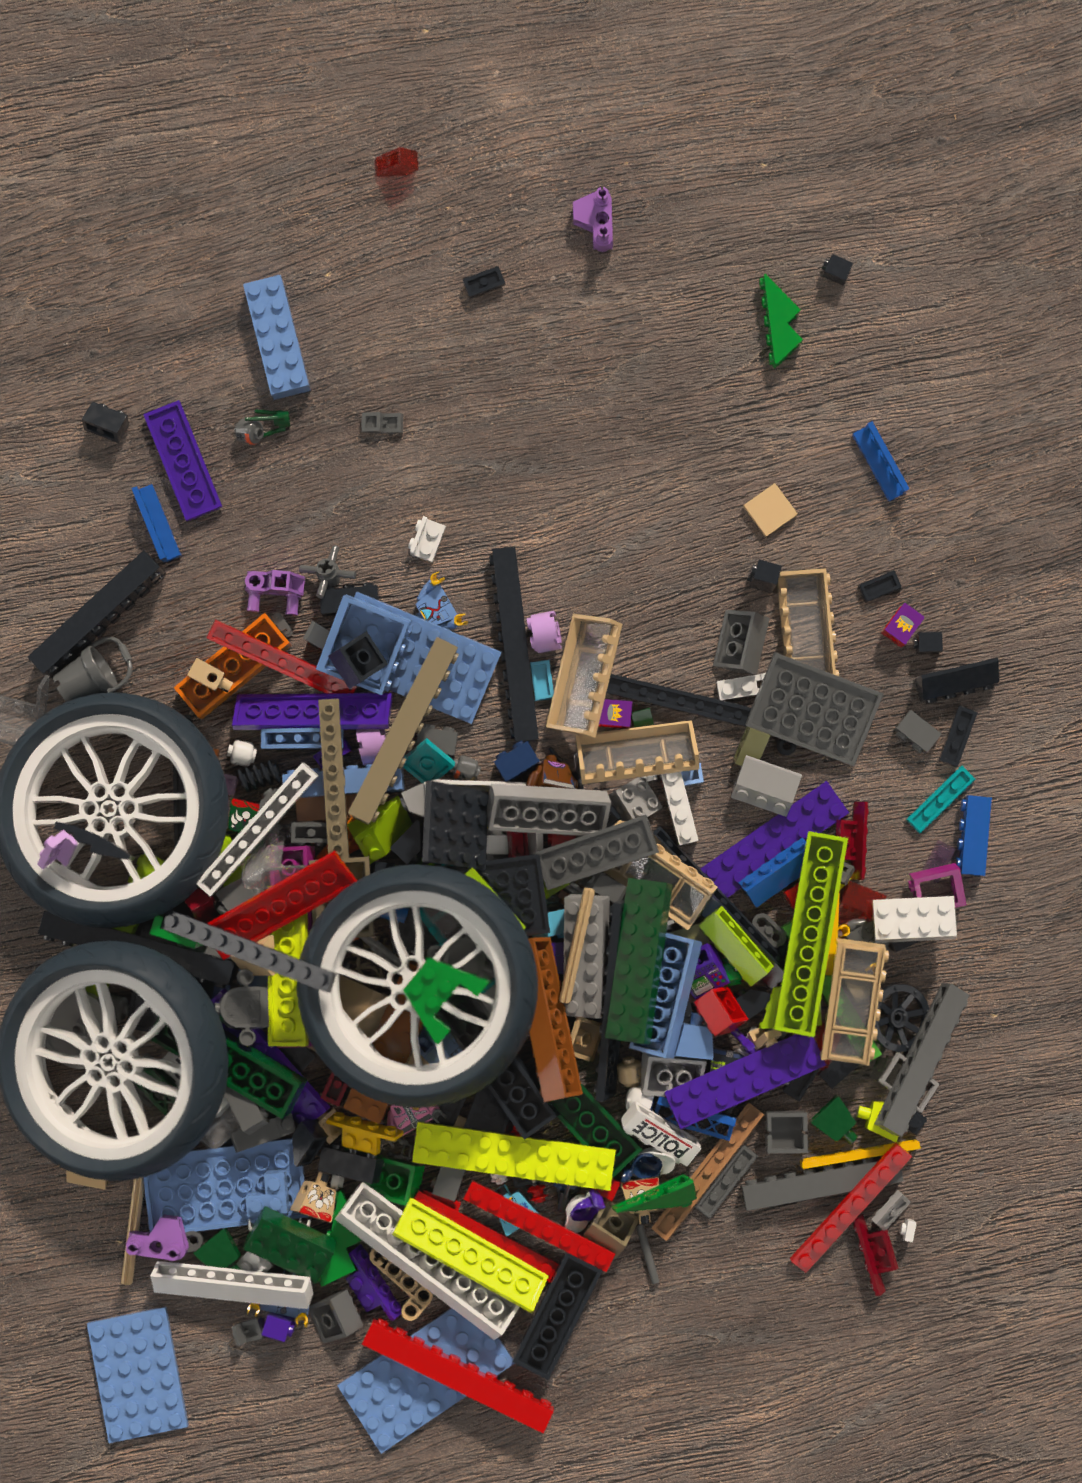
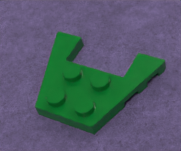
M429 957L404 987L403 992L435 1043L439 1045L451 1029L435 1017L438 1010L459 984H462L478 997L489 981Z

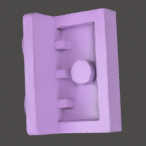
M64 830L55 837L50 836L44 843L45 848L39 854L40 859L37 865L44 869L57 859L64 866H67L78 843Z

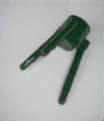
M254 410V413L273 416L245 418V421L274 420V426L279 428L264 433L263 438L286 431V427H290L289 412H284V410Z

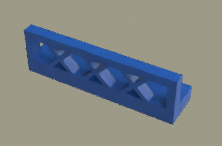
M873 421L853 433V438L888 501L890 502L907 493L910 488Z
M153 484L141 489L137 486L131 488L160 560L166 563L181 557L182 555Z
M659 1096L654 1113H659L661 1105L670 1108L666 1097ZM717 1113L706 1118L711 1126L705 1129L699 1128L697 1123H695V1126L690 1125L686 1127L689 1130L730 1141L736 1118ZM673 1114L668 1116L667 1118H664L672 1124L678 1126L677 1121L670 1119L674 1117ZM720 1123L729 1125L727 1136L718 1134L715 1126ZM713 1127V1129H714L715 1132L708 1131V1130Z

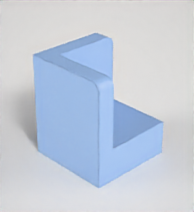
M699 763V770L681 772L684 786L702 784L704 782L701 763Z

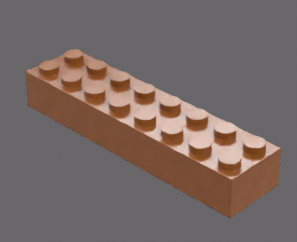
M551 937L529 938L537 968L538 998L534 1019L528 1034L532 1041V1054L537 1065L536 1074L540 1080V1094L544 1102L582 1095L583 1092L565 1005L559 1001L561 986Z
M411 960L409 968L412 971H417L418 963ZM400 975L397 984H402V975ZM398 994V1002L405 1004L407 1001L406 996ZM388 1003L376 1033L395 1012L396 1009L391 1003ZM404 1010L392 1026L371 1043L383 1057L408 1064L413 1052L410 1011ZM419 1017L418 1038H419V1036H420V1034H421V1031H422V1029H423V1027H424V1024H423V1022L421 1021L420 1017ZM351 1088L343 1108L380 1124L390 1104L374 1100Z

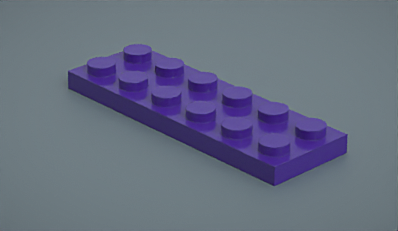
M180 400L143 414L185 520L188 522L223 508Z

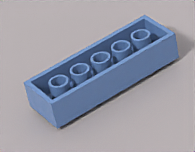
M281 275L243 284L273 400L311 391Z
M367 764L366 768H360L358 765L346 766V770H344L345 794H358L372 764ZM403 767L402 769H397L395 773L397 779L393 787H388L386 793L405 791ZM312 768L319 777L300 798L325 796L323 771L319 770V768ZM288 770L287 774H282L283 784L295 770Z
M666 933L651 1043L631 1042L629 1048L662 1058L674 1059L700 954L701 941Z

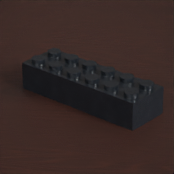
M565 1251L513 1356V1363L549 1380L603 1270Z

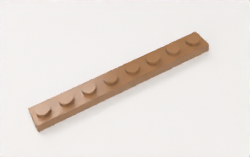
M748 1102L736 1118L730 1141L720 1139L690 1177L694 1181L697 1199L692 1201L693 1204L684 1208L681 1206L666 1208L651 1229L664 1240L669 1241L765 1116L761 1111Z

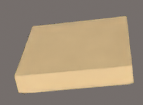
M775 483L743 505L765 537L797 516V512Z

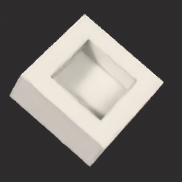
M905 1218V1223L901 1224L900 1235H902V1239L905 1241L913 1242L916 1228L914 1220Z

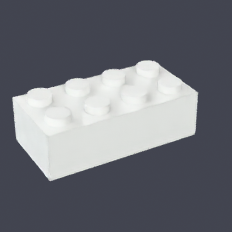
M954 896L873 900L872 902L875 943L955 939L957 936Z

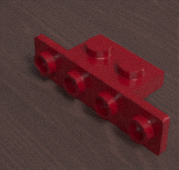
M865 801L854 802L853 821H836V836L848 838L845 860H851V865L855 868L851 880H864L866 874L867 818L869 809L868 802Z
M860 1214L854 1220L853 1227L859 1236V1248L865 1257L866 1271L870 1274L871 1289L875 1291V1295L878 1297L885 1292L881 1273L897 1270L898 1264L888 1230L869 1233L864 1215Z

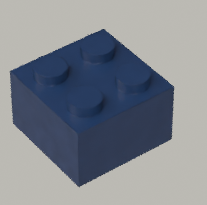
M520 741L512 746L513 750L509 753L503 751L495 756L494 764L505 782L515 780L540 764L528 741L525 743Z

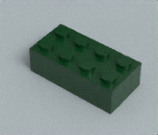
M264 1206L247 1235L244 1250L298 1276L310 1277L311 1282L316 1284L334 1254L336 1240Z

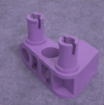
M599 187L596 192L573 202V225L592 232L593 250L600 252L613 249L611 195L605 187H603V190Z
M279 570L268 572L247 571L245 578V591L249 594L247 611L259 612L260 595L269 594L288 597L286 614L298 615L299 599L304 594V576L290 571ZM255 578H258L260 584H257V586L254 587L252 581ZM286 581V588L279 587L280 582L285 583Z
M165 1214L160 1217L151 1233L130 1231L126 1242V1253L129 1255L170 1261L182 1259L189 1249L182 1217ZM156 1243H161V1247H158Z

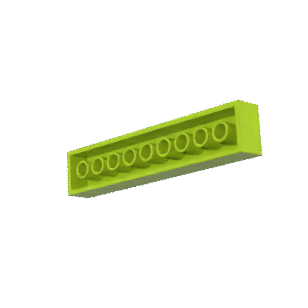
M810 831L807 833L774 1030L811 1037L815 1036L848 838Z

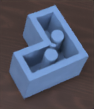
M287 1169L266 1171L264 1174L265 1191L249 1192L246 1195L247 1217L259 1216L264 1206L281 1214L288 1213L290 1209Z

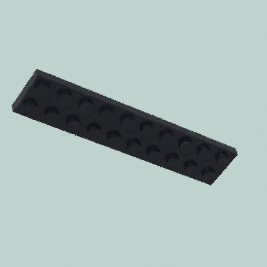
M625 899L613 903L610 909L612 924L608 930L610 945H608L606 951L608 965L605 967V976L607 980L603 988L605 1002L601 1008L603 1024H601L599 1029L601 1043L598 1046V1055H600L596 1066L598 1081L594 1087L596 1101L601 1102L614 1096L617 1088V1064L619 1063L621 1040L605 1038Z

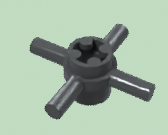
M332 546L328 559L320 560L316 567L300 565L299 567L300 573L316 574L320 580L316 594L317 598H324L326 588L336 586L340 582V577L356 579V571L340 570L335 563L339 552L338 546Z

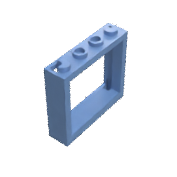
M346 594L341 600L316 670L342 679L334 666L328 665L330 661L328 655L333 653L350 605H355L403 624L381 684L379 685L365 679L357 685L383 695L391 687L392 681L389 679L392 673H396L399 663L396 661L398 656L403 655L406 644H403L405 637H409L412 632L413 626L410 625L412 620Z

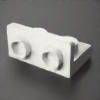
M423 516L422 521L418 520L415 531H417L415 539L411 538L408 546L410 554L433 563L446 526Z
M248 1251L236 1263L241 1270L267 1272L273 1266L269 1261Z

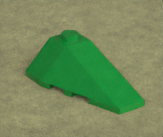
M378 1155L377 1158L384 1159L380 1182L375 1184L364 1183L383 1195L388 1201L406 1206L408 1200L414 1198L421 1186L425 1166Z
M682 1174L611 1207L616 1213L680 1206L684 1208L693 1204L692 1201L697 1199L694 1181L692 1178Z

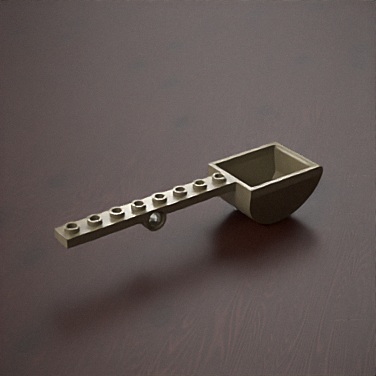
M339 699L318 700L328 854L336 851L358 881L370 875L369 857L349 858ZM309 860V865L317 860ZM333 899L312 910L313 925ZM373 921L366 925L356 937L374 936Z

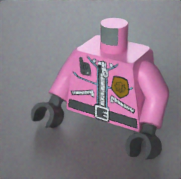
M391 1105V1109L387 1114V1126H395L397 1129L403 1130L404 1134L402 1136L417 1128L418 1121L428 1122L433 1119L439 1124L438 1117L442 1115L446 1118V1115L438 1106L415 1108ZM401 1137L397 1139L399 1140L400 1145H402L403 1141ZM389 1140L391 1146L394 1148V1141Z

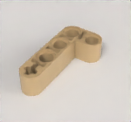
M372 1249L370 1261L410 1296L402 1307V1316L408 1321L415 1320L432 1301L433 1293L416 1280H414V1285L407 1286L404 1283V1278L410 1276L401 1269L397 1273L391 1272L389 1265L393 1263L388 1260L386 1266H384L385 1260L381 1257L377 1259L375 1257L376 1250ZM426 1290L429 1292L430 1297L422 1299L419 1296V1292ZM412 1305L416 1308L417 1312L413 1315L408 1314L406 1307Z

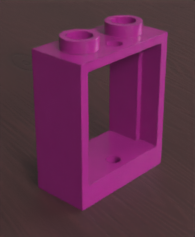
M956 863L909 874L908 887L910 892H913L914 898H922L920 882L950 876L955 908L967 905L960 868Z

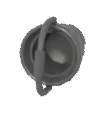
M103 637L87 646L81 652L80 657L53 675V681L59 680L61 685L56 688L66 702L92 694L114 693L129 681L133 670V660L126 645L119 639ZM106 641H112L118 645V649L128 666L127 674L119 684L110 666L95 648Z

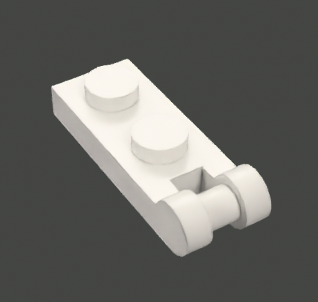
M765 673L717 681L719 700L723 701L757 695L759 688H757L756 681H763Z

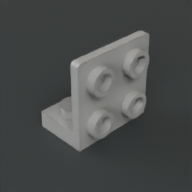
M637 777L609 794L611 805L621 815L619 820L628 821L643 815L649 817L662 809L661 803L645 778Z

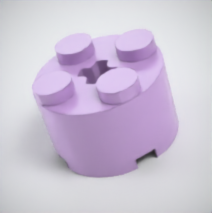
M555 611L531 615V618H527L528 628L533 633V637H530L531 646L538 653L562 649V646L558 644L562 643L558 621L555 622L554 620L556 616Z
M356 729L360 756L364 766L373 764L386 738L383 735L386 734L385 729Z

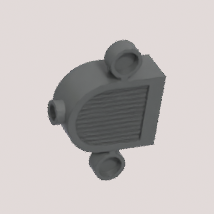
M464 934L448 948L441 959L444 960L443 963L452 966L477 949V944L468 934ZM432 944L427 952L428 957L433 958L442 948L441 945ZM483 950L466 964L457 968L480 978L483 971L488 976L495 977L492 961L485 963L486 954Z
M243 969L236 976V981L240 987L225 993L219 1000V1003H214V1007L220 1021L226 1027L241 1030L238 1036L239 1043L242 1046H250L255 1041V1034L250 1029H266L269 1027L268 987H248L253 981V974L250 970Z

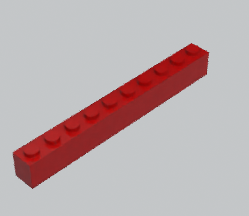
M373 1319L362 1345L544 1433L554 1412V1407L551 1406L552 1403L544 1398L538 1400L533 1397L534 1394L525 1389L520 1391L515 1388L516 1385L507 1380L502 1382L491 1372L487 1371L485 1374L479 1371V1367L475 1364L468 1363L467 1365L461 1362L460 1357L454 1354L449 1356L443 1353V1349L436 1345L430 1347L424 1344L425 1340L417 1336L412 1338L406 1335L407 1332L399 1327L394 1329L388 1326L389 1323L383 1319Z

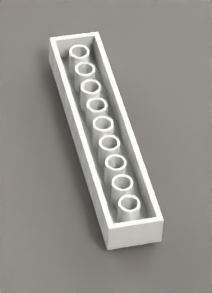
M362 1182L354 1190L335 1220L495 1340L502 1336L518 1311L519 1306L392 1235L402 1211Z

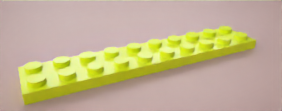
M418 1121L412 1162L610 1191L616 1150L531 1137L524 1140L522 1136Z

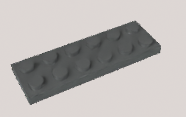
M643 815L535 852V854L540 853L543 879L547 890L659 853V849L647 815Z

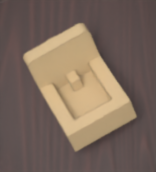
M760 1028L747 1033L750 1041L755 1045L756 1051L776 1044L777 1039L782 1035L781 1031L773 1029L765 1032L764 1029Z
M335 1108L329 1113L326 1111L317 1118L319 1120L318 1123L329 1136L326 1140L329 1144L342 1133L341 1127L326 1124V1120L336 1112Z

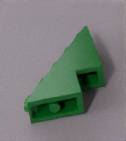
M765 273L763 278H759L760 290L764 292L761 302L762 308H766L764 326L768 327L769 334H766L767 346L771 348V353L768 354L769 365H773L775 369L803 341L789 325L800 314L801 309Z
M343 1189L336 1191L335 1203L337 1205L335 1211H333L332 1229L327 1231V1236L335 1239L336 1245L333 1256L317 1281L321 1282V1287L357 1269L349 1256L350 1250L348 1247L362 1240L335 1220L348 1200Z

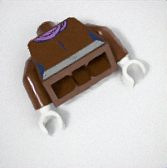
M548 755L540 765L535 766L532 770L526 786L578 789V781L571 773L568 764L557 762L555 755Z

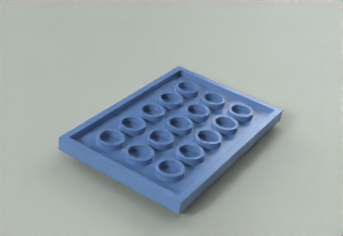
M167 1307L88 1322L87 1328L108 1442L113 1443L188 1427L189 1424Z

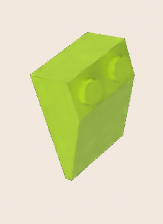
M399 796L378 807L377 811L380 813L375 823L371 821L368 826L358 820H354L347 824L363 856L369 857L370 864L387 855L391 850V846L413 824L407 811L404 810Z

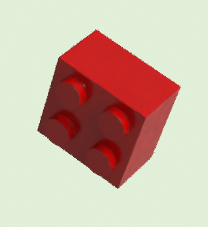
M728 986L711 989L694 1002L698 1014L705 1019L708 1030L715 1036L731 1033L749 1020Z

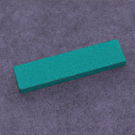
M961 765L906 821L920 834L976 779Z

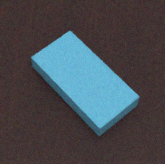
M549 660L530 662L535 701L552 699L554 690Z

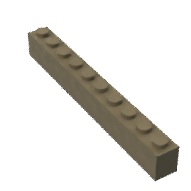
M436 637L348 812V816L368 826L371 821L375 823L380 813L377 809L380 804L384 805L389 795L386 791L389 786L393 787L397 776H395L397 769H402L406 759L403 757L406 751L410 752L415 744V741L412 740L415 733L420 734L424 723H421L424 715L428 717L433 708L430 705L432 699H437L442 690L439 688L441 681L446 682L451 672L447 670L450 663L455 664L459 656L456 653L457 646Z

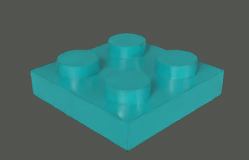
M427 738L403 757L406 759L403 768L423 784L426 781L440 779L455 766V761Z

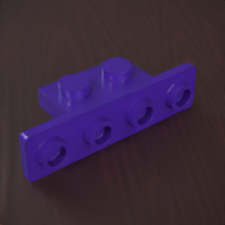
M360 1244L349 1252V1256L358 1270L345 1279L366 1312L381 1305L389 1319L393 1321L402 1313V1308L390 1291L389 1286L383 1280L378 1269L370 1261L368 1253Z

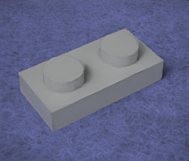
M897 1190L871 1220L882 1230H886L911 1202Z

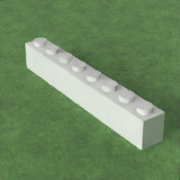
M301 763L205 871L197 885L209 896L214 895L319 775L307 764Z
M163 1261L156 1262L150 1276L155 1293L308 1309L313 1296L311 1279L304 1276Z

